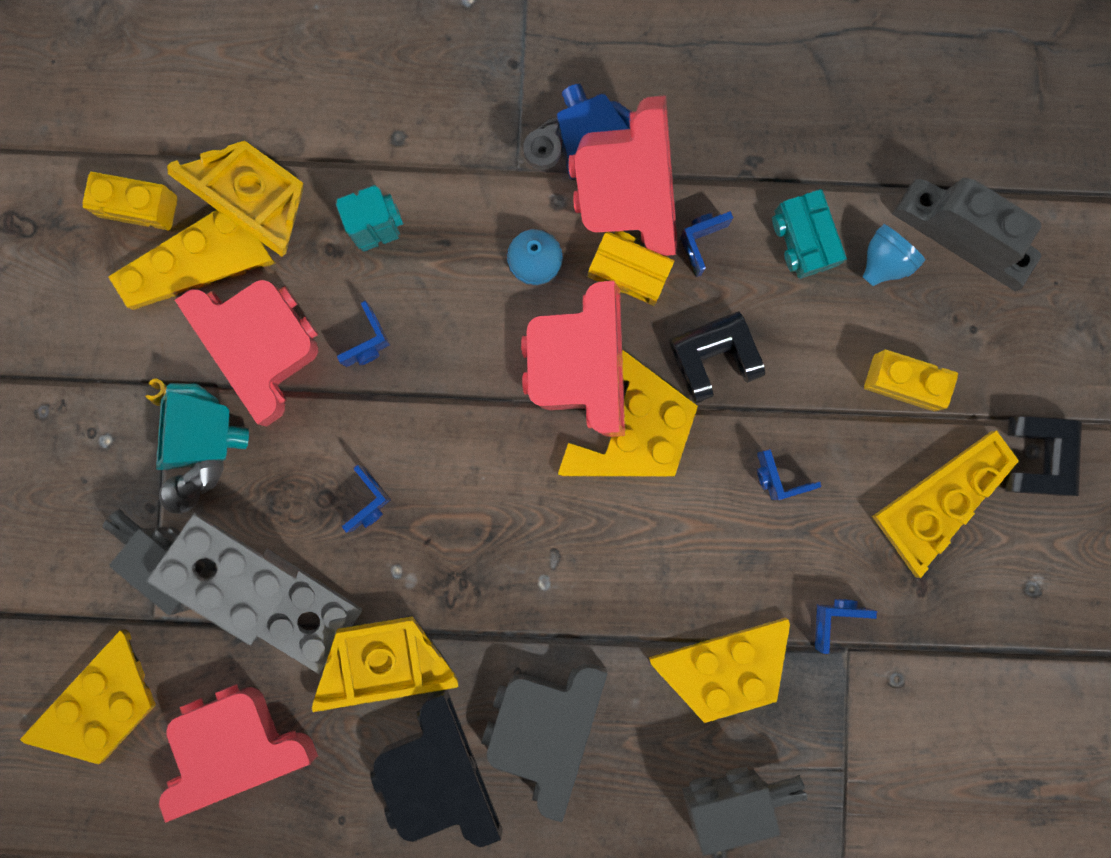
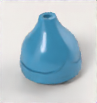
M883 224L869 243L867 264L863 278L874 287L885 281L909 277L926 259L905 238L889 226Z
M530 229L521 232L512 240L508 248L507 262L509 269L518 280L526 284L540 285L547 283L558 274L562 266L563 254L560 244L553 235L543 230Z

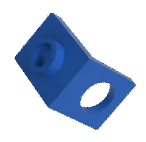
M731 211L713 217L712 213L702 215L691 222L693 226L683 230L680 238L696 277L701 276L706 267L695 239L728 227L734 218Z
M366 300L361 302V305L377 336L338 355L337 358L340 364L345 367L356 362L359 365L367 364L380 356L378 351L390 346L372 307Z
M771 450L757 453L761 468L757 469L758 479L763 490H769L771 500H782L822 487L821 482H811L784 491Z
M357 465L353 469L377 498L342 526L346 533L353 532L360 525H363L365 528L371 526L383 515L380 509L391 501L385 491L362 465Z
M835 599L834 605L817 604L815 650L823 654H829L831 616L877 619V611L858 607V601L848 599Z

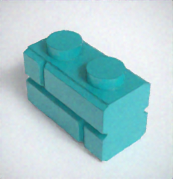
M374 185L360 190L358 196L352 193L337 199L336 206L345 231L363 252L378 247L379 242L386 244L399 239L400 232L398 226L404 223L391 194L383 195L380 188Z
M819 189L803 196L783 201L774 211L776 215L772 217L773 227L778 237H784L788 250L784 251L785 261L791 272L796 271L798 279L837 267L847 260L823 190Z

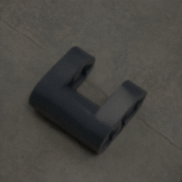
M739 311L669 338L674 358L689 394L695 403L714 396L702 361L728 350H731L745 382L748 383L765 376V368L748 325Z
M1009 417V437L1045 440L1043 474L1009 473L1006 476L1005 492L1079 496L1082 421L1039 417Z

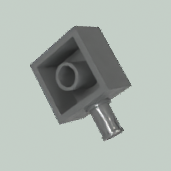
M121 509L114 511L108 517L112 522L105 520L102 528L109 531L125 546L109 564V567L168 616L190 610L191 608L147 582L181 532L172 526L169 528L142 529L126 516ZM209 558L198 559L195 563V571L202 578L214 577L217 574L216 563Z
M747 767L729 770L726 772L727 777L712 780L711 777L697 778L689 783V787L682 788L693 833L703 856L781 836L774 808L807 800V793L803 792L805 786L800 775L767 784L766 781H762L754 769L748 770Z

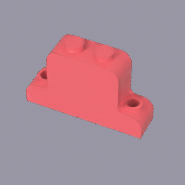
M666 96L647 97L639 103L636 112H630V129L588 133L580 140L576 154L569 155L570 177L577 179L578 190L574 191L573 195L575 213H581L584 226L592 232L639 230L641 232V241L645 243L647 249L663 256L676 255L678 238Z
M260 280L254 282L224 303L221 302L213 291L206 294L195 289L187 291L174 301L258 425L267 427L278 420L285 411L286 401L278 385L312 362L318 354V345L314 339L318 332L306 316L300 319L293 308L298 303L288 288L284 286L278 289L272 283Z
M615 281L596 282L583 295V311L581 313L538 316L529 322L527 335L522 336L521 340L522 354L524 358H527V372L523 373L522 387L524 394L529 395L533 403L546 410L586 408L588 428H593L607 437L625 436L620 288Z
M235 684L216 692L217 699L204 704L202 698L179 707L182 715L169 723L166 734L181 775L167 782L168 789L160 797L159 806L165 823L310 765L318 757L312 739L307 734L296 733L295 730L279 735L263 694L253 687L239 690L238 685Z

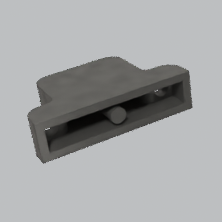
M970 178L960 179L948 190L940 189L926 180L916 179L910 184L892 212V215L1015 292L1023 288L1042 257L1041 253L1031 246L1042 228L1041 222L983 184ZM920 199L930 204V207L922 206ZM1021 261L1024 265L1019 267L1016 263Z
M583 663L577 668L572 667L565 686L524 673L514 675L509 680L507 687L499 685L493 707L500 709L496 723L488 721L481 744L488 746L487 759L492 767L536 782L532 800L537 802L539 812L548 819L563 822L608 674L606 667L593 663Z

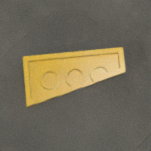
M215 210L108 276L126 307L134 310L177 296L178 293L192 288L199 289L211 285V282L229 276L232 278L245 274L250 269L275 264V261L261 241L221 212Z
M991 431L872 517L914 576L921 578L929 569V564L938 554H941L951 543L950 539L962 525L967 524L975 514L976 508L985 498H988L1019 460L998 431Z

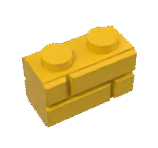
M90 171L82 203L84 209L92 212L98 218L147 227L153 226L154 228L170 231L177 204V195L162 184Z
M615 231L614 234L605 232L587 277L597 282L615 281L620 288V292L655 306L674 264V260L635 244V238L624 231Z
M885 349L874 354L864 389L935 412L948 408L958 378V372L945 368L938 369L936 365Z

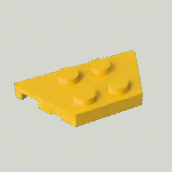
M246 141L228 145L223 150H211L200 153V160L180 165L178 160L167 165L168 175L281 257L286 254L303 192L302 181Z
M413 616L339 628L336 631L314 697L312 711L318 712L459 687L458 678Z
M782 618L649 657V661L704 723L777 702L790 628L789 619Z
M123 629L112 638L21 737L20 740L24 744L98 765L112 754L156 705L150 688L144 682L145 673L141 662H136L129 640L132 639L130 632Z

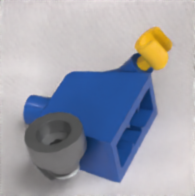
M579 83L567 87L561 93L567 109L558 112L557 118L547 120L526 137L523 144L524 157L533 168L547 170L554 167L561 156L562 146L570 177L569 155L576 154L580 140L584 135L591 132L630 129L631 110L617 101H610L605 94L587 99L583 87Z

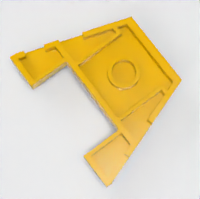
M622 350L623 381L628 382L624 396L625 436L611 437L605 455L568 443L558 475L674 477L698 406Z

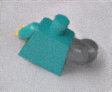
M152 379L149 385L154 389H160V392L155 396L146 395L145 397L154 405L160 406L156 470L192 468L184 475H176L169 478L159 491L161 505L171 513L182 514L188 512L197 504L200 498V491L204 494L216 486L224 470L223 461L227 456V448H247L249 429L246 427L228 426L229 408L221 405L218 398L199 384L170 383L166 386L161 380Z

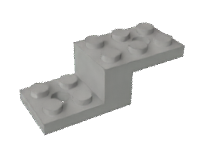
M197 513L193 514L147 580L148 583L247 644L251 645L258 636L320 674L326 664L337 629L351 627L362 612L361 607L267 548L262 555ZM201 558L212 559L217 565V574L211 578L200 577L195 571L196 561ZM305 612H313L318 615L320 624L313 630L302 629L298 623L299 616Z

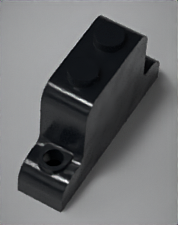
M448 689L434 693L427 698L421 710L416 711L422 731L387 745L378 755L374 762V770L370 772L372 785L378 794L382 792L387 804V807L384 808V813L389 827L392 830L396 828L402 839L414 842L451 826L459 825L466 841L469 840L470 843L477 847L488 846L501 840L503 828Z

